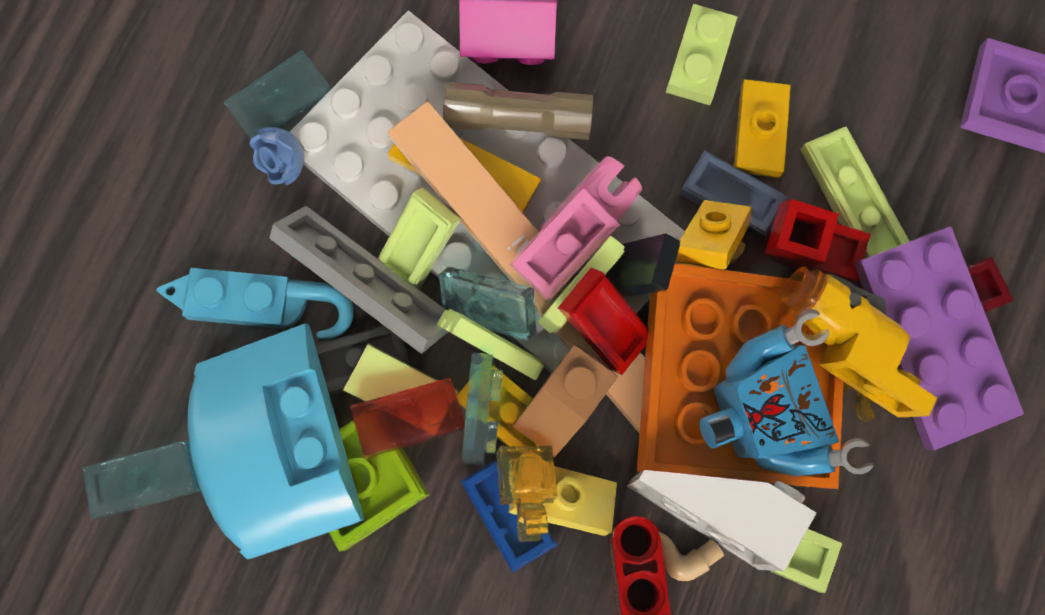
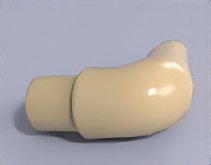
M659 532L665 569L670 577L677 581H690L709 571L711 565L724 556L719 545L712 539L697 550L692 549L688 554L682 555L674 542L667 535Z

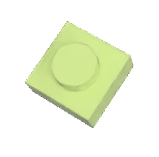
M807 529L784 571L770 572L819 593H825L842 543Z

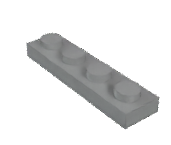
M307 206L273 224L269 239L421 354L448 333L447 330L437 325L445 311L443 307Z

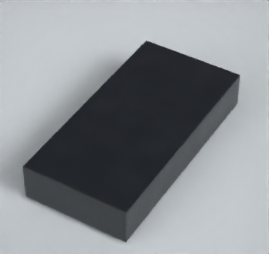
M665 233L622 244L625 247L623 249L625 252L606 273V277L622 297L666 291L669 287L679 251L680 240Z

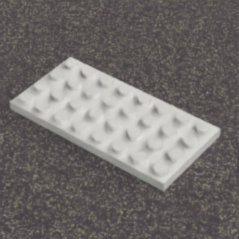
M407 11L290 133L297 138L303 149V165L385 234L390 236L412 193L423 187L446 207L447 205L422 176L389 160L388 152L394 143L388 137V131L427 101L443 118V103L447 82L484 85L492 90H509L469 58L460 57L459 50L410 11ZM451 128L458 137L541 178V185L524 213L538 232L539 227L599 163L569 138L552 137L546 133L494 128H486L480 131ZM615 176L608 185V191L612 194L623 181ZM638 195L633 204L617 220L620 225L611 236L621 244L665 233L680 240L685 231ZM459 221L430 272L523 350L542 360V364L545 365L544 368L552 373L567 353V347L554 332L550 334L537 323L541 318L540 315ZM590 258L580 267V269L575 273V275H577L580 272V270L585 266V264L590 260ZM650 293L623 298L633 311L638 314L650 300Z

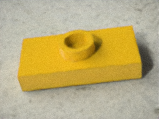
M743 80L740 87L734 167L749 175L781 178L785 167L791 85Z
M704 200L680 238V247L676 261L722 270L727 269L751 223L752 207Z

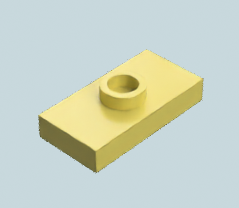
M521 458L515 464L508 513L606 536L612 533L617 482Z

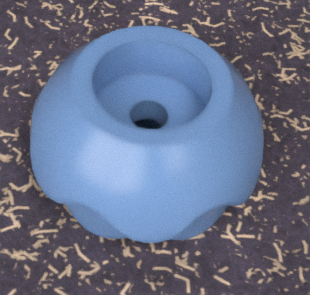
M265 127L257 130L259 134L253 137L249 143L254 149L253 163L255 167L267 174L268 181L271 184L285 183V185H289L294 182L300 175L304 163V152L297 138L289 131L278 127Z

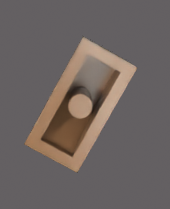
M573 343L513 427L555 457L586 422L614 384L618 375Z

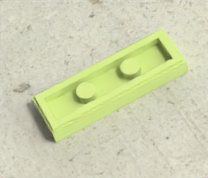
M847 126L803 145L800 150L833 212L839 213L837 219L839 223L871 234L864 258L909 242L907 235Z

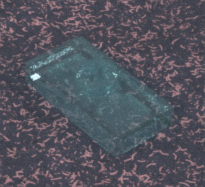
M301 50L225 100L224 104L251 140L259 134L257 130L265 127H280L323 98L331 88L304 51Z
M448 267L439 274L442 307L444 309L458 312L488 330L526 341L537 332L534 288L453 267Z
M187 441L169 444L82 468L91 519H101L200 492L193 468L189 442Z

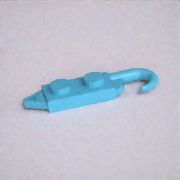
M190 268L188 275L156 289L158 293L183 310L182 316L188 320L280 329L291 327L300 320L308 300L329 302L338 309V321L330 329L317 332L316 337L319 340H332L341 336L350 327L354 317L352 301L329 283L292 280L283 276ZM172 289H175V293L173 295H169L170 291Z

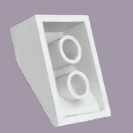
M643 470L634 476L627 485L628 488L707 538L714 540L718 545L758 570L784 571L816 515L815 511L802 504L805 500L803 494L780 481H776L773 486L767 482Z

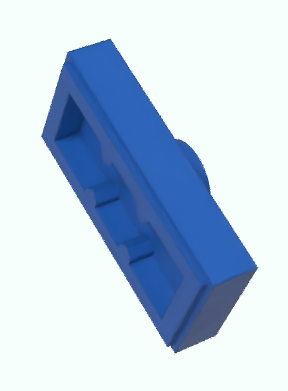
M503 455L461 480V483L513 573L558 545L544 521L508 513L514 469L507 457Z

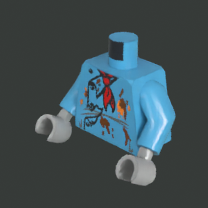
M813 309L804 310L796 318L795 326L787 328L785 325H781L743 344L726 368V380L714 388V394L720 411L701 418L699 422L703 439L710 448L714 449L732 442L734 451L739 458H754L762 469L791 476L831 473L835 471L836 466H844L853 474H864L873 468V463L854 465L847 458V453L851 448L870 446L867 441L854 438L848 440L842 449L833 450L831 447L832 444L839 442L806 346H795V343L799 341L806 345L816 346L827 339L829 329L822 330L816 335H807L801 329L806 320L819 316V311Z

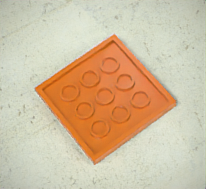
M675 263L668 289L666 291L650 293L649 333L646 343L637 461L638 472L652 470L772 484L780 481L794 486L838 489L840 466H836L835 471L831 473L791 476L762 469L754 458H739L734 451L732 442L714 449L710 448L703 439L699 425L701 418L720 411L714 394V388L726 380V368L743 344L781 325H785L787 328L795 326L794 305L800 292L809 281ZM803 323L801 329L804 333H806L807 335H816L805 323ZM801 341L796 342L795 346H806L839 442L832 444L831 447L833 450H839L841 448L844 382L818 365L828 344L823 342L816 346H810Z

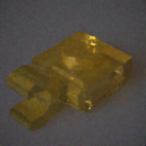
M500 446L496 453L500 505L516 504L519 542L541 541V534L548 533V518L543 503H553L557 498L552 446Z

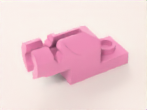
M604 157L554 213L539 227V233L509 264L545 300H551L618 228L620 224L617 220L633 204L636 197L642 191V186L636 177L632 178L629 182H622L612 194L608 191L610 182L625 167L621 162L612 157Z

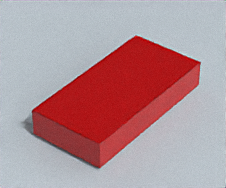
M590 268L558 307L560 312L612 371L620 375L624 374L646 346L649 333L648 328L602 271Z

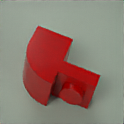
M790 198L778 205L765 255L782 265L796 270L805 268L821 274H833L846 281L855 282L858 281L859 277L853 263L864 259L871 234L838 224L839 213Z

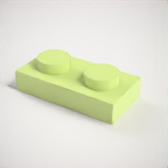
M693 4L666 93L707 105L711 104L738 16Z

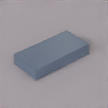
M705 150L679 193L701 206L704 200L752 207L751 223L746 232L761 241L767 236L774 223L778 205L788 199V196Z

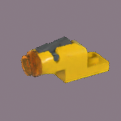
M801 267L795 271L784 285L780 294V301L787 305V312L796 318L804 310L813 309L819 311V316L804 322L815 334L829 329V335L824 341L828 346L818 365L898 418L929 416L937 397L920 386L921 381L916 376L907 371L897 369L908 347L910 335L899 323L886 315L885 300L855 286L849 281L833 274H825L818 269L811 271L806 267Z

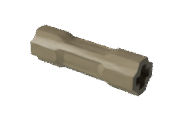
M447 82L443 103V120L450 128L480 131L486 128L546 133L558 138L589 140L593 95L565 92L537 94L492 90L484 85Z

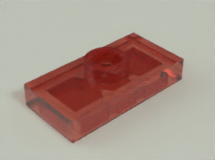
M451 377L350 406V413L364 459L462 431L466 427Z

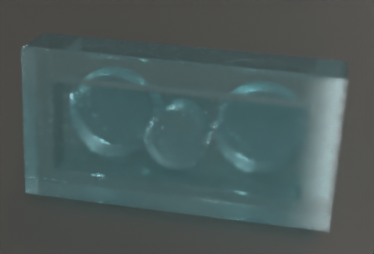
M472 353L462 450L464 464L485 465L486 453H496L498 422L489 421L491 400H501L503 370L494 369L493 354Z

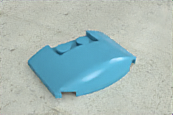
M302 324L196 364L195 378L188 403V438L193 468L199 488L215 522L224 535L241 549L239 552L247 560L365 520L309 324Z

